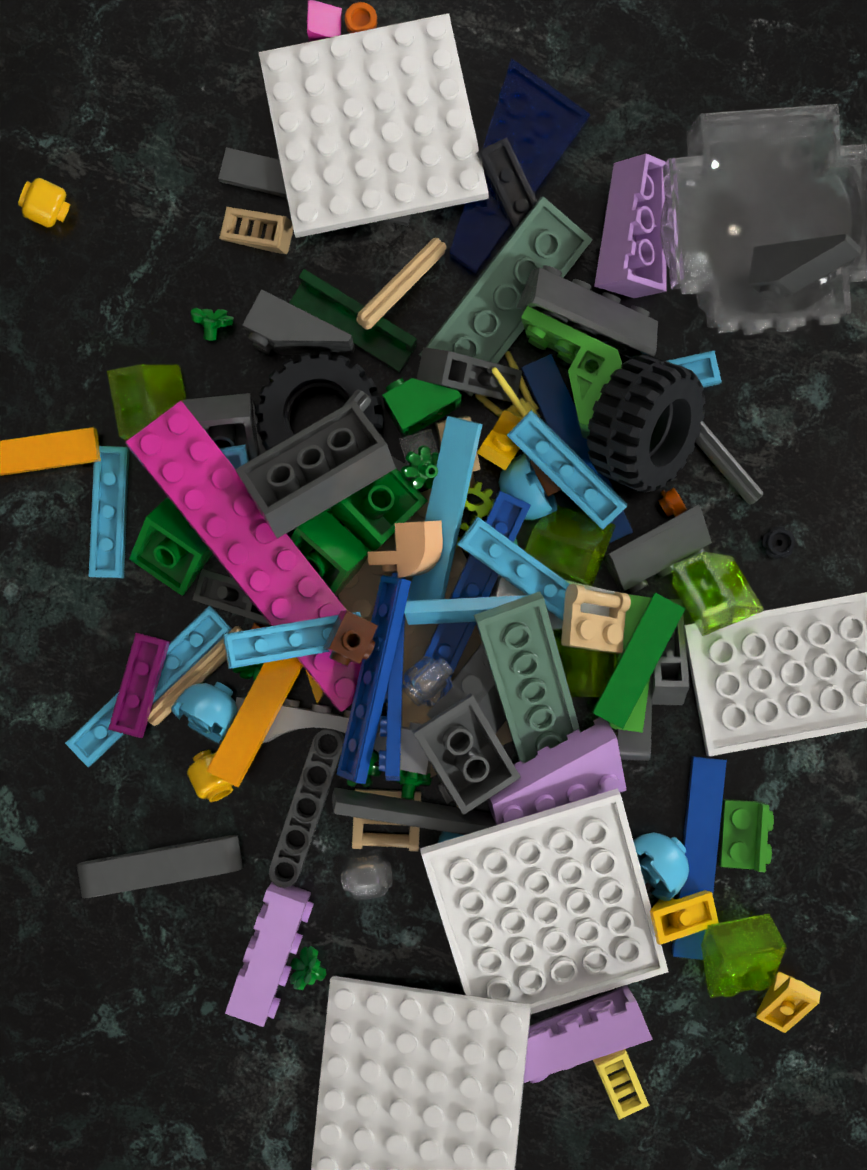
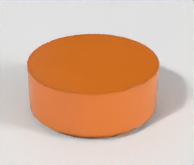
M365 2L352 4L345 13L347 31L355 33L377 28V14L374 8Z

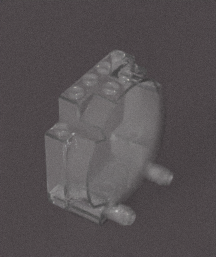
M838 104L700 114L687 131V157L669 158L663 166L665 200L661 214L660 233L664 257L670 270L671 290L681 289V294H696L698 307L706 312L707 328L718 327V333L735 332L743 329L744 335L763 333L765 329L776 327V332H789L797 330V327L806 326L807 320H819V325L840 323V318L851 314L850 282L867 281V144L841 146ZM847 234L862 248L861 255L794 294L780 295L777 299H766L748 285L754 247Z

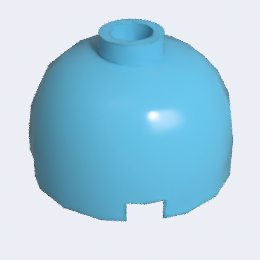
M524 453L514 458L506 471L502 469L499 477V487L502 492L530 504L531 506L524 520H535L557 511V503L554 494L547 496L529 462L530 458Z
M216 682L214 686L207 683H199L186 688L171 707V711L179 719L183 714L188 717V726L217 743L221 739L223 741L238 713L236 702L231 698L233 691L219 682Z
M655 832L640 835L633 842L644 883L648 882L655 888L651 894L656 898L670 901L685 885L689 874V864L685 856L686 848L675 837L670 839L666 835Z

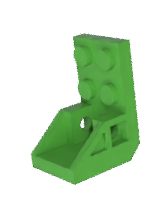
M527 306L521 319L526 336L529 338L528 342L541 350H546L548 347L558 352L557 356L560 359L571 364L568 373L582 437L587 439V436L590 434L588 429L589 419L593 417L594 411L592 409L595 401L599 400L602 394L600 391L604 384L609 383L612 373L617 369H621L622 361L618 349Z

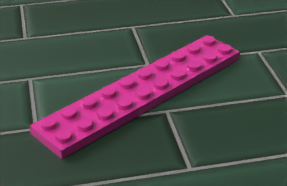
M182 401L178 402L126 441L125 444L271 626L339 615L340 611L346 610L290 537L284 534L278 539L276 538L233 465ZM331 651L296 657L339 712L344 711L353 703L361 663L358 664L350 661L347 667L330 659Z

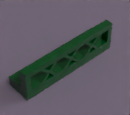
M303 269L299 276L301 285L289 304L352 335L355 347L400 374L417 348V338L383 317L371 329H364L356 321L358 312L364 307L362 304Z

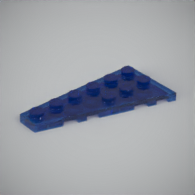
M511 58L482 149L507 137L535 194L587 123L590 114ZM485 172L489 197L488 199L465 203L449 253L452 258L475 274L511 227Z

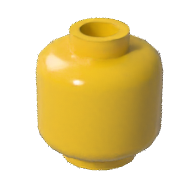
M36 178L32 183L27 181L18 201V205L22 207V214L25 218L45 227L54 226L57 220L64 222L70 208V204L65 202V190L42 178Z
M205 750L193 757L194 763L188 768L187 775L197 796L201 799H208L209 802H214L232 793L233 785L207 772L216 753H212L211 750Z

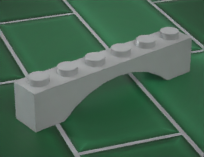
M246 697L236 698L235 704L238 711ZM286 698L262 743L270 742L285 733L302 728H327L346 733L351 710H345L344 715L331 713L332 707L312 704V709L299 707L300 701ZM380 722L373 748L378 753L380 750H386L387 737H380ZM410 722L409 728L403 726L401 728L400 770L426 775L431 771V764L412 732L422 724Z

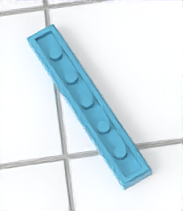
M447 416L436 466L438 474L433 480L425 521L442 520V553L433 569L425 574L413 576L408 601L445 599L483 424Z
M208 606L170 642L153 704L223 638V634L232 630V627L211 606ZM118 693L65 743L87 767H90L124 735L123 733L108 730Z

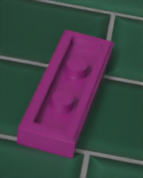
M135 633L108 730L143 738L169 648V641Z

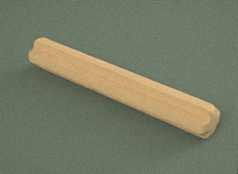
M433 238L358 312L357 323L362 325L364 329H371L445 254L446 244L441 242L439 238Z
M235 626L228 633L244 630L239 626ZM224 638L152 705L148 718L150 724L153 726L159 725L172 712L171 707L186 688L194 684L203 683L227 660Z

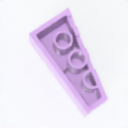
M643 154L614 163L594 287L632 298L667 292L665 161L649 154Z
M599 717L593 721L594 726L581 733L577 729L566 735L568 740L551 749L549 746L537 751L538 754L535 758L526 763L519 761L513 764L521 778L487 799L496 825L617 788L619 792L626 791L618 741L609 723Z
M271 882L263 898L265 904H263L253 928L255 933L251 937L243 958L244 965L237 976L225 1014L264 1027L268 1017L274 1019L281 1000L275 997L278 986L285 987L292 968L286 965L289 954H297L303 937L297 931L301 921L308 922L314 903L308 901L311 892L295 886L282 888Z
M625 985L530 1025L524 1083L528 1081L536 1083L547 1078L549 1074L567 1070L576 1065L653 1040L638 1003L629 987Z

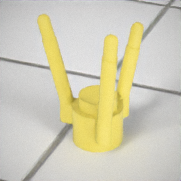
M507 351L505 357L509 366L518 369L511 352ZM496 367L492 368L493 375L513 403L507 411L523 419L532 410L540 418L536 411L539 407L533 401L523 377L521 376L519 388L524 399L521 398L519 400ZM475 395L498 417L501 416L503 411L485 396Z

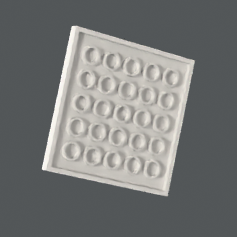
M449 13L258 52L296 238L488 199L489 193L482 162L476 154L479 151Z
M618 788L420 848L465 995L531 1005V1014L668 972L662 946L656 942L650 915L651 905Z
M333 976L330 979L311 1170H515L531 1005Z

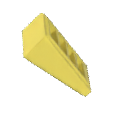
M626 1049L593 1060L619 1120L649 1106ZM625 1067V1070L620 1071L610 1077L607 1076L608 1074ZM626 1081H631L630 1083L613 1090L614 1087ZM636 1092L637 1095L619 1103L618 1099Z

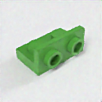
M723 799L718 863L720 867L754 869L757 872L765 873L766 864H770L772 858L771 845L767 844L768 831H772L774 824L773 811H769L768 804L757 801Z

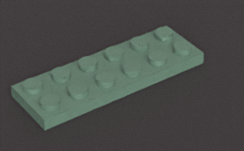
M540 197L425 348L451 351L497 364L524 330L521 319L524 311L516 307L531 270L539 267L543 268L544 265L561 271V277L564 278L593 239L545 197ZM465 392L467 395L473 396L472 393Z
M539 591L475 614L476 625L518 761L526 763L536 757L537 751L546 746H549L551 749L568 740L566 735L577 729L580 731L544 597Z

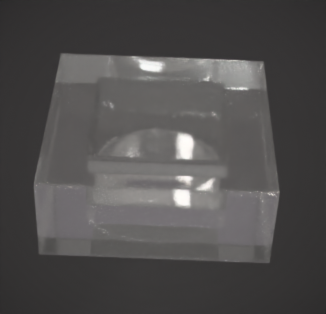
M431 429L399 438L407 466H410V463L406 460L407 453L413 451L418 455V448L422 445L428 446L431 454L436 451L438 452Z

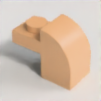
M442 520L395 523L396 550L368 552V565H382V571H397L398 578L418 576L429 572L437 564L442 553Z

